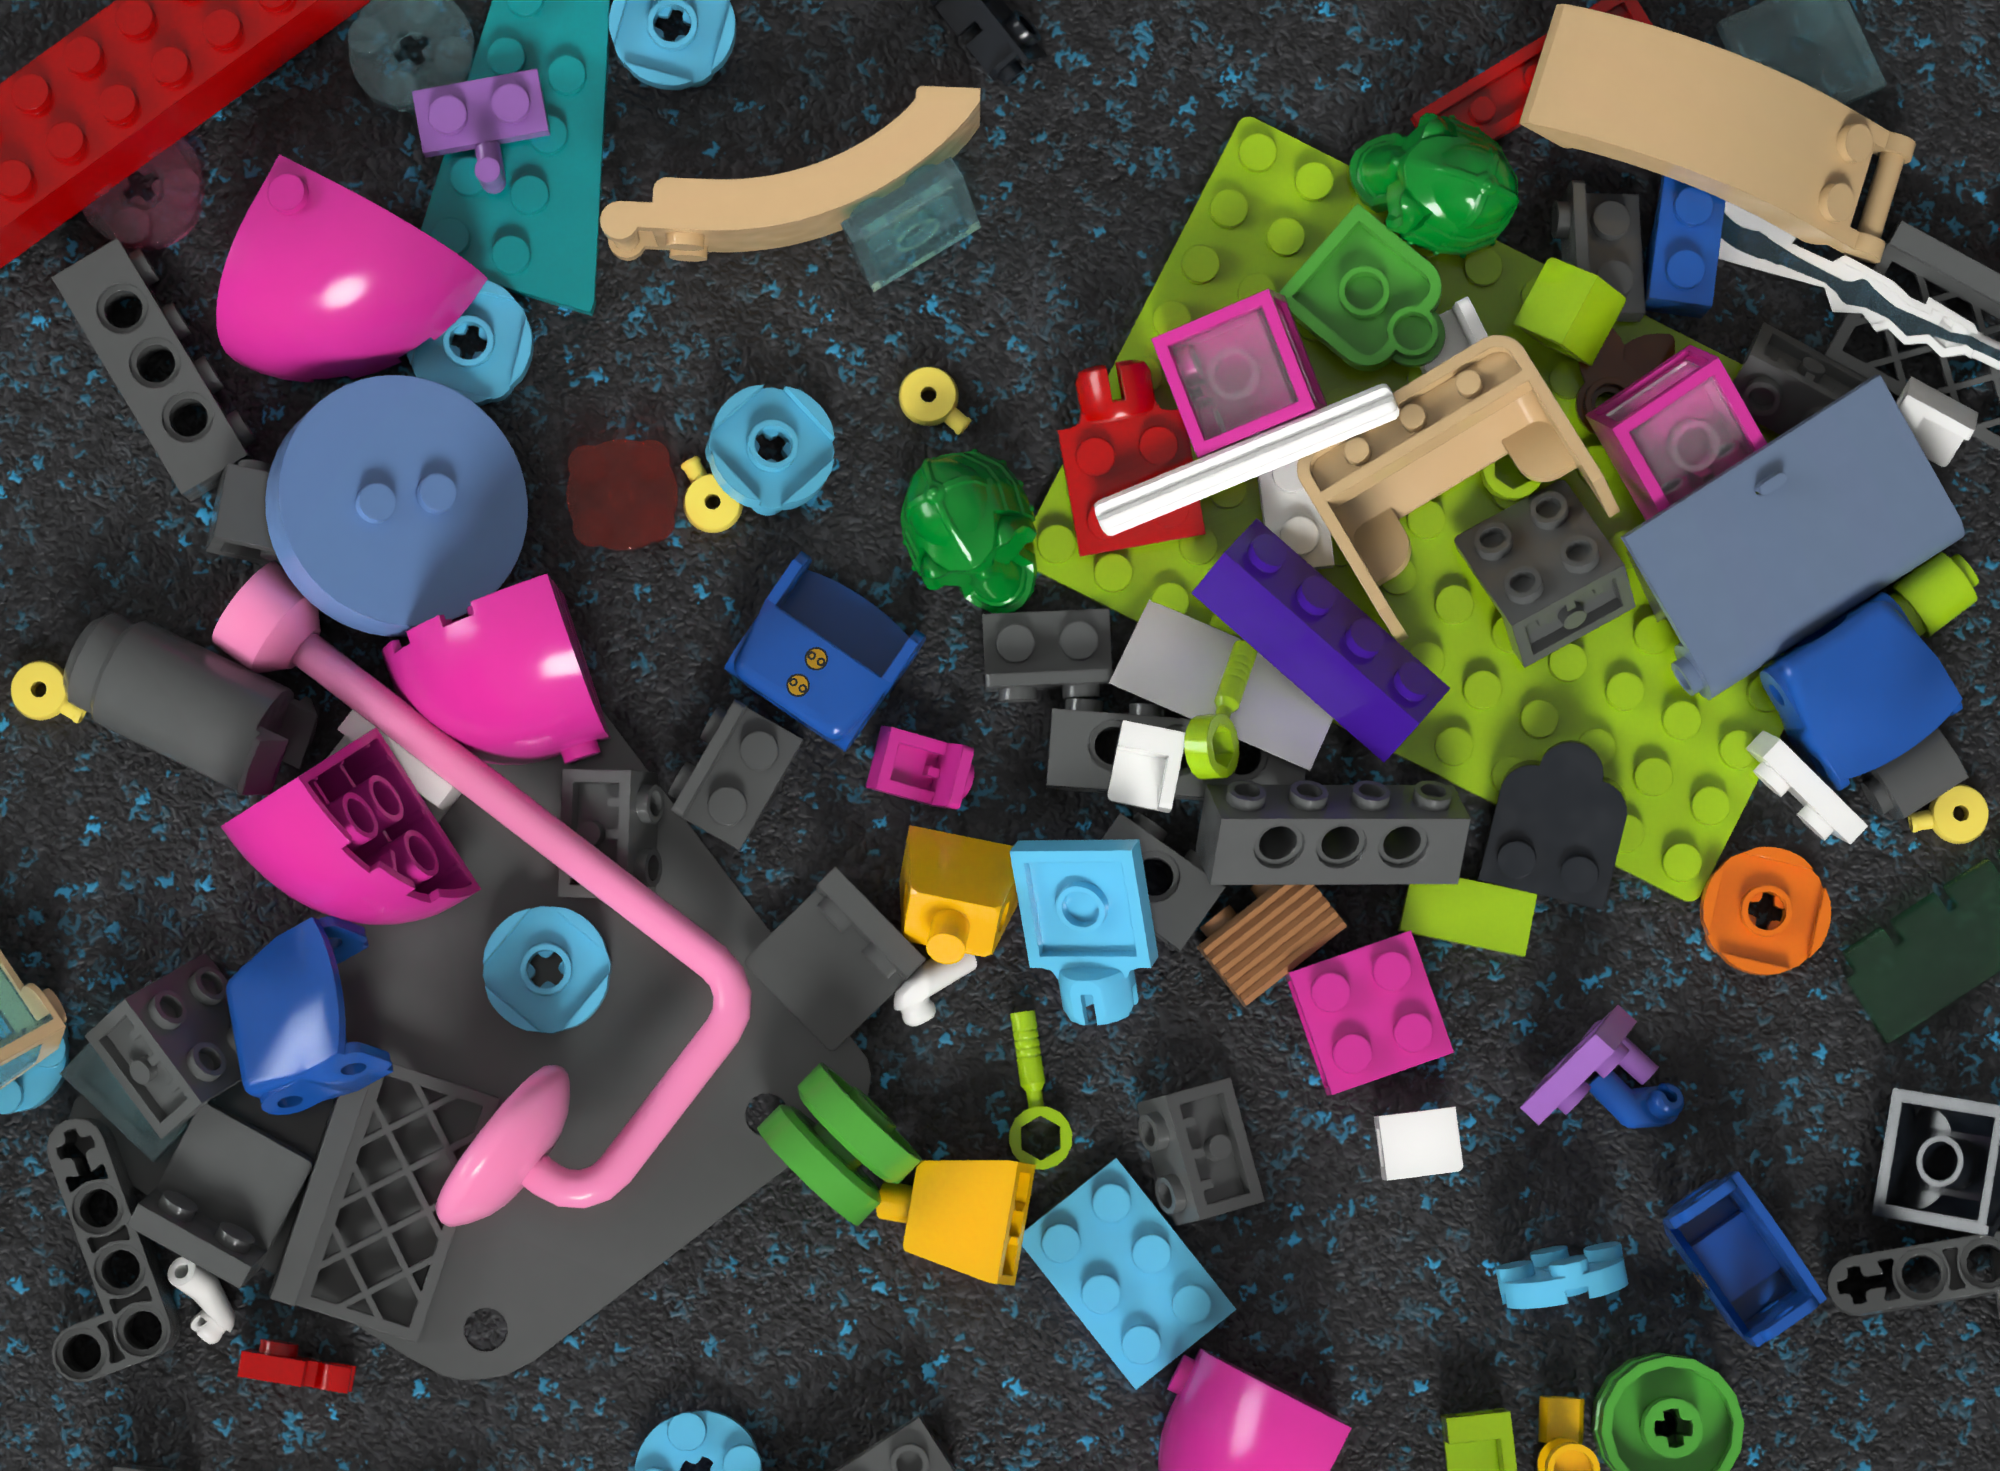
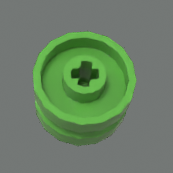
M819 1063L797 1086L799 1097L803 1104L819 1122L815 1124L795 1107L781 1104L760 1124L757 1130L771 1149L811 1190L846 1220L859 1226L882 1202L879 1189L860 1166L863 1164L885 1182L899 1184L922 1159L909 1142L896 1130L897 1126L866 1094L857 1087H852L824 1063Z
M1652 1352L1628 1359L1606 1377L1593 1401L1591 1432L1599 1457L1611 1471H1730L1741 1452L1744 1419L1737 1395L1718 1372L1695 1359L1683 1355ZM1663 1412L1671 1413L1675 1419V1428L1667 1436L1655 1433L1654 1431L1656 1420L1665 1421Z

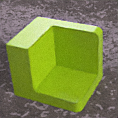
M1551 257L1543 266L1513 324L1544 347L1592 366L1624 307L1626 298L1598 275Z
M1505 1408L1440 1415L1447 1471H1517L1511 1411Z

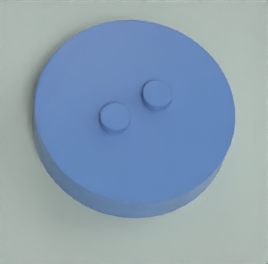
M384 375L361 379L333 391L319 401L293 426L278 448L270 468L265 496L266 520L272 546L281 566L299 592L320 611L337 622L362 632L380 636L407 637V630L438 615H444L445 619H452V621L462 619L468 614L466 608L471 606L470 601L496 592L504 583L518 560L527 530L528 499L525 480L514 450L503 432L480 407L462 394L440 383L413 376Z

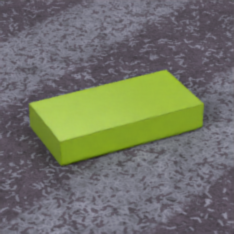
M1459 878L1458 884H1407L1398 931L1405 933L1411 930L1412 934L1525 957L1538 894Z

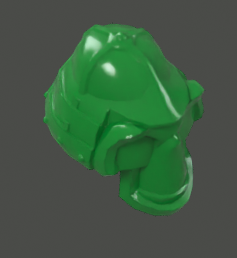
M1425 113L1420 117L1418 127L1408 136L1400 133L1386 134L1363 144L1355 151L1349 165L1348 173L1351 185L1361 202L1375 213L1388 211L1389 214L1385 220L1388 230L1399 233V237L1407 241L1409 246L1415 245L1431 251L1434 256L1440 253L1459 255L1461 258H1465L1467 254L1480 251L1487 246H1494L1497 238L1509 224L1520 200L1518 197V178L1503 153L1502 147L1482 132L1479 127H1472L1461 122L1454 115L1447 117Z
M977 449L925 458L919 469L912 475L901 510L903 545L906 546L912 561L911 569L922 577L929 590H938L943 586H958L966 600L991 613H1012L1026 605L1034 591L1038 573L1035 554L1024 548L1025 544L1032 542L1037 536V531L1033 524L1036 520L1033 514L1034 506L1030 505L1023 489V481L1017 480L1006 466L1005 460L1000 461L978 452Z

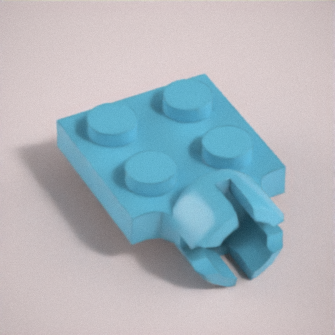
M1018 840L1010 850V857L1030 968H1044L1053 972L1058 979L1063 1010L1072 1022L1079 1025H1088L1086 1007L1094 1004L1097 1026L1117 1022L1128 1017L1133 1006L1139 1000L1134 969L1151 968L1159 957L1140 840Z

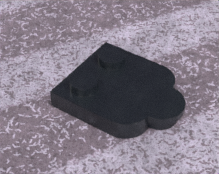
M1562 741L1550 747L1543 755L1541 761L1526 760L1509 769L1501 784L1478 880L1599 910L1604 909L1627 818V799L1624 791L1615 781L1603 776L1602 761L1592 747L1580 741Z

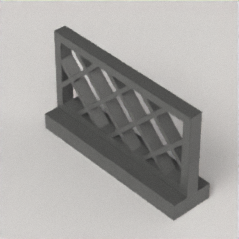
M1904 221L1896 222L1885 241L1886 245L1881 261L1874 264L1872 270L1884 276L1891 262L1915 275L1921 297L1920 302L1926 304L1928 297H1930L1926 280L1946 291V293L1930 298L1941 302L1957 297L1970 304L1976 328L1979 332L1984 333L1987 337L1988 334L1999 332L2000 324L1985 327L1981 311L2000 320V273ZM1866 280L1852 303L1853 306L1866 308L1873 296L1878 314L1888 318L1905 312L1896 307L1886 310L1882 295ZM1847 313L1824 355L1867 379L1874 375H1881L1889 391L1900 396L1907 384L1900 360L1933 351V349L1929 345H1924L1898 353L1893 333L1888 329L1883 332L1890 356L1865 363L1844 352L1843 348L1854 328L1869 322L1865 316L1861 317L1862 314ZM1928 322L1932 337L1941 338L1938 326ZM1959 335L1945 340L1961 343L1974 338ZM1981 343L1984 354L1994 358L1992 348ZM1937 354L1946 386L1936 390L1943 394L1948 393L1949 397L1959 402L1956 390L1992 381L2000 409V370L1998 371L1987 365L1988 374L1954 383L1947 357L1942 358ZM1892 363L1897 380L1877 370L1875 367ZM2000 417L1977 423L1972 437L2000 451V436L1986 429L2000 425Z
M392 1063L394 1072L387 1076L411 1083L422 1107L388 1124L377 1103L384 1077L359 1091L334 1098L314 1157L313 1169L305 1183L268 1294L270 1299L294 1307L297 1305L418 1343L456 1227H449L442 1223L440 1228L433 1214L436 1211L435 1205L437 1201L428 1204L413 1171L444 1155H447L454 1168L458 1160L453 1151L468 1143L469 1145L495 1113L499 1098ZM421 1087L446 1095L429 1103ZM457 1098L482 1106L474 1131L449 1144L433 1110ZM374 1111L381 1128L365 1135ZM426 1114L442 1148L408 1164L392 1131ZM386 1135L402 1168L367 1185L356 1164L360 1148ZM353 1172L361 1189L345 1196ZM406 1175L422 1209L387 1225L372 1192ZM365 1196L381 1229L346 1246L335 1225L340 1208ZM426 1216L437 1237L433 1253L408 1266L392 1233ZM333 1234L340 1250L324 1258L328 1243ZM386 1237L402 1270L367 1287L351 1254ZM345 1258L360 1291L337 1303L311 1295L319 1270ZM428 1266L421 1289H419L412 1274ZM406 1277L417 1299L409 1325L382 1318L371 1295ZM365 1298L372 1314L348 1306Z

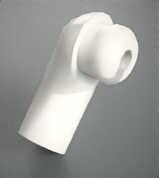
M965 953L964 957L954 964H941L932 958L925 961L895 991L894 1009L901 1011L904 1023L914 1027L932 1019L936 1013V1007L929 997L975 970L977 967L975 955Z
M184 1257L174 1260L167 1272L169 1282L192 1298L202 1308L191 1319L190 1328L196 1331L197 1335L208 1344L217 1343L226 1330L232 1331L236 1314L218 1277Z

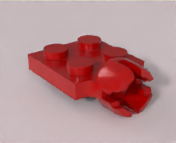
M1126 360L1115 362L1121 394L1120 399L1112 400L1106 365L1088 367L1078 372L1075 384L1080 407L1079 421L1069 428L1057 430L1080 557L1206 534L1200 500L1113 536L1106 535L1097 520L1094 504L1098 500L1193 461L1189 435L1179 409L1168 410L1162 409L1155 399L1151 370L1144 361Z

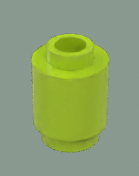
M1940 552L1889 587V596L1901 607L1919 637L1923 635L1929 638L1977 602L1974 587L1979 584V579L1972 567L1962 556L1955 553L1949 558L1945 553Z

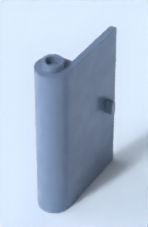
M1874 375L1621 536V539L1680 640V643L1674 647L1677 660L1671 664L1676 679L1689 695L1693 696L1699 692L1704 698L1711 700L1964 537L1965 531L1959 514L1881 375Z

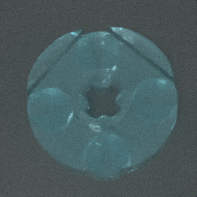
M371 0L361 10L357 20L352 23L348 31L349 61L353 74L363 91L380 106L399 112H409L410 114H416L412 91L467 81L474 55L476 54V40L471 25L463 11L452 0ZM409 35L415 40L424 37L429 41V45L422 50L426 60L417 66L410 59L399 63L395 57V54L402 49L400 41Z

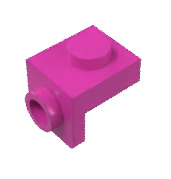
M881 726L865 788L932 807L959 809L962 799L969 793L974 780V766L972 764L974 748L962 744L946 743L895 727Z

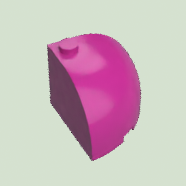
M279 154L247 211L228 253L217 297L216 326L218 337L226 354L240 365L261 374L299 382H314V379H329L343 376L355 379L396 365L401 362L399 357L417 348L430 337L433 340L439 338L460 318L474 301L488 278L456 252L400 217Z
M548 574L523 581L470 601L471 606L466 608L468 617L461 620L452 621V619H445L444 615L433 617L406 631L410 642L407 646L402 647L400 640L397 639L390 641L382 649V656L396 694L431 724L462 744L485 763L522 765L562 755L564 764H570L601 753L598 743L611 739L564 594Z
M377 727L220 826L242 856L263 877L283 893L319 913L349 922L368 925H394L422 920L455 906L481 890Z
M1200 1348L1195 1359L1183 1355L1167 1387V1390L1177 1395L1163 1426L1158 1452V1471H1330L1352 1428L1339 1417Z

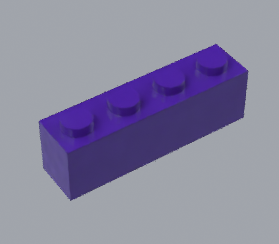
M1257 518L1222 554L1192 591V594L1384 763L1450 689L1449 686Z

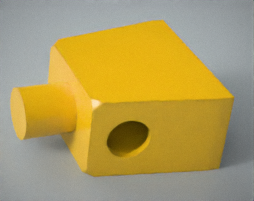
M910 825L899 879L902 935L911 943L926 945L928 955L934 961L941 964L957 963L964 957L965 953L981 957L993 955L1018 905L1010 850L1013 846Z
M922 1160L916 1167L913 1185L883 1182L879 1190L882 1202L876 1207L877 1217L883 1220L906 1224L903 1240L904 1251L988 1283L1015 1286L1036 1165L1011 1160Z

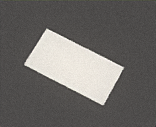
M1149 599L1109 684L1190 719L1197 715L1215 714L1217 708L1214 700L1233 645L1236 641L1242 639L1171 608L1154 603ZM1259 652L1252 667L1239 709L1233 712L1230 717L1237 731L1238 740L1309 771L1333 721V718Z

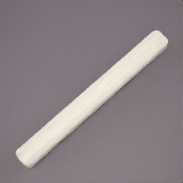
M1381 383L1100 499L1094 504L1099 525L1106 535H1116L1393 421L1399 416V408L1393 392L1387 384Z

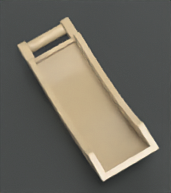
M1569 4L1556 5L1519 122L1524 127L1563 148H1574L1598 154L1680 181L1728 201L1766 220L1801 241L1814 245H1828L1854 260L1870 264L1880 263L1886 245L1881 236L1903 164L1911 162L1916 147V142L1912 138L1890 132L1823 92L1756 61L1660 27ZM1872 154H1875L1879 159L1857 230L1850 226Z
M919 86L916 89V98L909 107L880 131L838 155L796 170L744 179L661 178L654 184L652 202L616 201L607 205L601 212V228L606 237H608V244L612 253L617 258L625 261L635 260L643 254L645 249L670 250L669 258L673 260L699 262L707 260L708 252H748L774 249L833 234L862 222L900 201L934 176L957 155L980 127L981 88Z

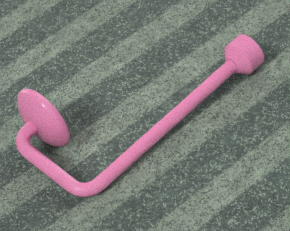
M274 561L266 564L241 587L222 613L212 634V642L242 666L256 673L298 667L693 970L710 986L713 995V1008L708 1019L600 1159L592 1166L581 1170L568 1169L548 1156L561 1136L568 1116L570 1081L568 1073L563 1067L558 1065L543 1066L529 1076L505 1100L480 1130L447 1178L440 1191L435 1208L441 1223L449 1227H456L492 1215L508 1204L523 1187L535 1196L558 1207L585 1209L611 1200L632 1181L739 1042L750 1019L752 991L744 967L723 944L466 747L430 723L406 701L319 636L321 628L318 608L299 592L281 565Z

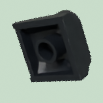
M1893 1088L1872 1215L1994 1237L2000 1226V1105Z

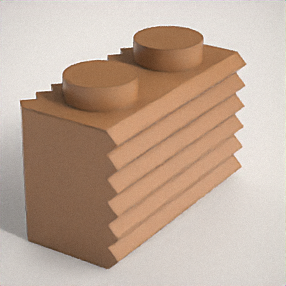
M1253 885L1250 890L1258 898L1239 914L1229 904L1200 927L1207 939L1199 944L1197 949L1243 1007L1250 1004L1347 927L1343 919L1315 885Z

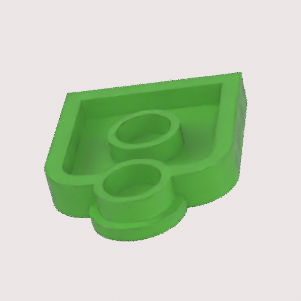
M1358 203L1279 292L1285 296L1293 319L1345 363L1360 371L1379 370L1387 366L1392 360L1404 367L1416 368L1425 366L1438 357L1445 343L1444 324L1440 316L1435 312L1442 297V285L1438 271L1428 260L1394 232L1388 230L1383 223Z

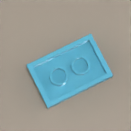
M1117 1158L1113 1159L1024 1231L1022 1247L1135 1390L1237 1310Z

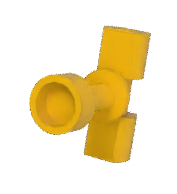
M1539 1396L1538 1442L1546 1444L1538 1454V1471H1600V1464L1596 1455L1588 1447L1582 1445L1585 1398Z

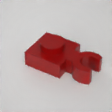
M261 1339L259 1349L249 1348L241 1351L237 1377L298 1387L306 1386L346 1394L353 1391L357 1366L297 1356L299 1344L273 1339Z

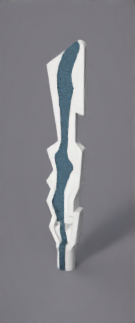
M1728 201L1725 202L1718 259L1825 288L1832 312L1863 314L1876 332L1889 329L1904 345L1928 344L1942 358L1965 355L1970 359H1976L2000 370V342L1979 332L1974 323L1928 297L1926 304L1911 298L1893 280L1846 255L1832 262L1793 244L1796 237Z

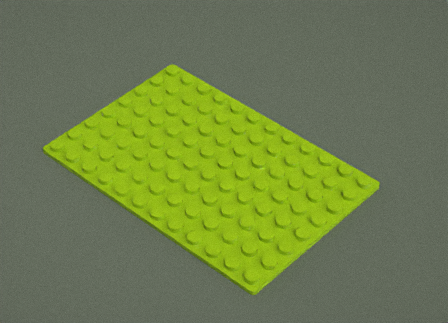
M1244 117L1238 122L1115 361L1139 360L1147 364L1151 370L1155 399L1162 409L1171 410L1178 407L1151 340L1152 338L1266 289L1279 293L1357 203L1386 226L1385 220L1389 214L1388 211L1375 213L1361 202L1351 185L1348 173L1349 165L1254 117ZM1497 240L1494 246H1487L1480 251L1467 254L1465 258H1461L1459 255L1440 253L1434 256L1431 251L1412 245L1411 247L1428 260L1439 273L1442 297L1435 312L1440 315L1452 309L1456 301L1468 296L1488 336L1505 335L1518 341L1527 352L1602 472L1620 509V512L1610 518L1578 467L1557 480L1541 482L1539 488L1532 494L1558 480H1565L1624 563L1636 607L1524 668L1512 650L1502 615L1458 552L1454 542L1457 535L1521 500L1515 502L1504 501L1491 495L1483 485L1479 471L1400 518L1399 521L1411 542L1410 560L1400 574L1382 584L1379 588L1409 637L1400 644L1449 686L1450 689L1393 754L1496 806L1503 778L1514 765L1526 760L1541 761L1546 751L1559 742L1567 740L1583 742L1597 752L1603 764V776L1615 781L1622 788L1627 799V818L1615 867L1682 901H1694L1700 897L1759 780L1753 770L1760 763L1745 748L1763 730L1780 738L1784 730L1779 713L1760 680V672L1764 670L1765 665L1711 700L1704 698L1699 692L1693 696L1689 695L1676 679L1671 664L1677 660L1674 647L1680 643V640L1667 618L1657 622L1626 553L1628 549L1621 539V536L1646 520L1597 435L1585 429L1577 417L1575 408L1576 397L1584 384L1578 361L1544 347L1513 324L1545 264ZM1646 315L1643 316L1640 322L1616 321L1612 327L1620 336L1624 345L1635 338L1647 334H1671L1675 340V354L1688 345L1719 357L1732 382L1742 367V364ZM1295 321L1327 406L1381 383L1387 384L1391 391L1395 392L1423 375L1420 367H1404L1393 360L1387 366L1375 371L1354 369ZM1114 363L1108 375L1112 400L1121 398L1116 365ZM1599 396L1596 400V407L1610 399L1612 396ZM1755 422L1767 443L1780 436ZM1190 440L1193 461H1195L1199 458H1197ZM1509 454L1495 461V477L1509 487L1515 489L1530 481L1518 470ZM1062 464L1035 517L1036 520L1033 522L1037 536L1032 542L1025 544L1024 548L1035 554L1038 573L1138 623L1150 599L1154 603L1171 608L1244 640L1192 594V591L1222 554L1256 518L1263 523L1258 477L1200 500L1206 532L1204 535L1080 557ZM1331 535L1335 565L1333 568L1318 569L1317 571L1393 637ZM1333 718V721H1332L1333 723H1335V724H1337L1338 726L1344 728L1343 726H1341V725Z

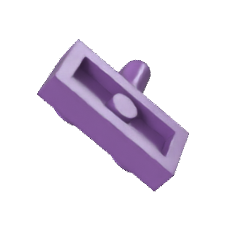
M538 69L412 91L422 152L425 158L475 149L477 159L475 175L482 188L490 194H498L506 186L500 144L550 135Z
M1617 1005L1602 1020L1595 1022L1581 1041L1542 1078L1520 1109L1538 1125L1556 1108L1567 1115L1591 1089V1086L1585 1080L1594 1071L1602 1078H1605L1618 1064L1640 1085L1647 1082L1659 1066L1626 1037L1637 1021L1621 1006Z

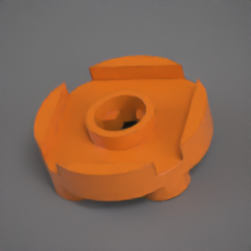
M1756 847L1727 858L1711 874L1701 896L1700 921L1705 932V940L1708 947L1717 953L1728 965L1748 974L1776 975L1800 966L1821 947L1830 927L1831 901L1826 888L1822 886L1820 878L1814 873L1813 868L1804 858L1782 848ZM1763 893L1773 895V906L1782 910L1781 920L1769 921L1766 930L1758 928L1756 926V917L1748 914L1749 903L1759 902Z

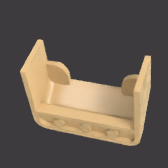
M1492 335L1481 339L1393 392L1399 408L1397 419L1300 458L1297 463V474L1303 488L1377 612L1398 643L1405 641L1409 637L1379 586L1400 574L1410 560L1411 542L1399 519L1505 455H1510L1518 470L1525 477L1536 482L1557 480L1578 467L1608 517L1610 518L1620 512L1602 472L1527 352L1518 341L1505 335Z

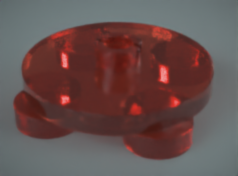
M616 439L596 446L582 445L572 451L568 459L570 477L567 484L566 497L569 513L573 520V533L582 545L587 547L601 546L615 551H630L645 547L652 542L664 541L672 535L675 529L674 516L678 506V486L670 467L669 452L661 442L656 440L638 442L628 439Z

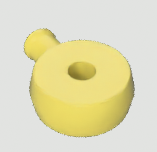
M932 366L920 367L910 372L902 381L899 389V404L903 413L911 421L923 426H934L944 422L957 435H961L972 422L969 417H966L956 408L959 399L958 388L954 379L946 371ZM924 391H933L936 394V398L932 402H925L921 398Z
M694 456L683 462L681 469L684 470L691 482L683 498V508L689 522L697 529L708 533H718L732 527L738 521L743 505L736 502L723 491L712 473L707 474L699 456ZM710 497H717L720 499V505L716 509H709L706 507L707 500Z
M37 660L27 663L17 671L12 680V701L16 709L30 719L48 720L61 713L77 724L82 721L87 713L68 702L63 686L64 670L53 662ZM44 683L46 685V693L42 697H37L35 689L39 684Z
M1958 784L1931 801L1929 810L1914 812L1909 815L1908 823L1913 833L1933 829L1941 839L1949 843L1965 844L1975 840L1983 833L1988 823L1989 810L1986 800L1979 791L1971 786ZM1955 807L1963 810L1964 818L1962 821L1954 818L1953 810Z

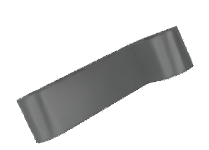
M76 1118L63 1121L53 1129L46 1146L49 1162L104 1314L66 1328L54 1341L51 1353L55 1368L67 1380L78 1383L92 1381L160 1356L173 1348L179 1340L181 1332L180 1316L152 1240L127 1226L138 1205V1200L115 1137L107 1125L100 1120L92 1118ZM76 1131L80 1137L91 1136L94 1140L95 1147L86 1152V1159L90 1170L99 1171L106 1169L108 1178L91 1180L79 1185L78 1176L91 1174L83 1157H71L68 1147L77 1142ZM100 1189L110 1192L115 1197L118 1205L115 1219L107 1226L100 1225L94 1221L89 1212L90 1199ZM121 1250L129 1251L139 1261V1277L131 1286L121 1285L114 1279L111 1273L112 1259ZM142 1311L153 1313L161 1322V1338L153 1347L142 1345L133 1334L132 1326L134 1319ZM81 1334L92 1336L100 1345V1361L91 1370L81 1367L73 1358V1343Z
M1996 1231L1994 1237L1978 1234L1854 1255L1842 1259L1832 1268L1828 1277V1294L1831 1302L1840 1312L1847 1315L1867 1316L2000 1293V1278L1990 1283L1975 1280L1967 1269V1257L1974 1249L1979 1247H1990L2000 1254V1231ZM1915 1258L1931 1260L1937 1266L1940 1273L1938 1286L1933 1291L1925 1294L1909 1290L1902 1279L1904 1265ZM1888 1261L1893 1262L1892 1284L1899 1299L1886 1301L1884 1299L1886 1287L1866 1291V1302L1862 1304H1854L1850 1294H1839L1837 1284H1843L1847 1281L1848 1270L1860 1269L1863 1279L1883 1277L1882 1269L1878 1264Z

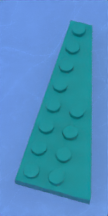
M492 0L467 81L538 69L550 135L500 144L506 186L498 194L487 193L476 177L475 165L477 159L475 149L445 154L421 231L456 252L488 278V281L500 285L508 292L593 316L596 307L597 259H599V220L603 182L602 162L610 47L609 14L612 0Z

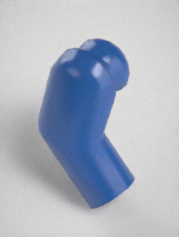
M1613 1070L1605 1078L1597 1074L1588 1083L1591 1086L1589 1092L1626 1128L1664 1127L1674 1122L1684 1108L1683 1093L1678 1087L1670 1083L1631 1089Z

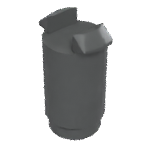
M115 612L93 620L83 630L70 652L64 669L63 686L68 702L90 713L93 721L98 725L213 779L241 795L271 794L282 761L300 769L308 754L317 728L318 715L311 698L305 696L298 701L294 699V692L286 686L147 620L136 623Z

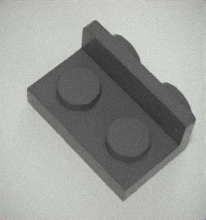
M1571 180L1561 199L1555 200L1551 209V234L1554 239H1561V261L1598 275L1625 296V305L1616 321L1640 322L1646 311L1639 194L1586 193L1584 180Z
M1763 322L1751 342L1742 367L1733 380V384L1754 421L1781 435L1868 379Z
M1109 608L982 614L985 692H998L999 702L1036 701L1037 690L1062 689L1064 700L1069 698L1096 699L1101 697L1100 687L1113 686L1109 684L1113 675Z
M735 699L728 711L720 706L715 709L700 736L702 741L708 743L707 748L696 766L688 761L685 762L672 783L668 795L677 799L671 809L674 814L741 851L804 740L752 711L745 704Z
M562 769L560 820L655 892L662 874V860L657 850L658 822L664 811V795L659 786L658 773L634 770ZM559 868L558 897L597 898Z
M1231 1077L1142 1101L1137 1104L1140 1116L1138 1121L1139 1136L1144 1147L1150 1153L1157 1178L1155 1184L1156 1198L1159 1206L1166 1213L1171 1226L1200 1221L1265 1202Z

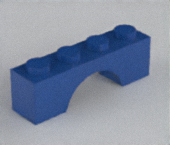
M1664 175L1661 177L1657 209L1645 258L1643 274L1645 311L1702 318L1713 304L1726 201Z

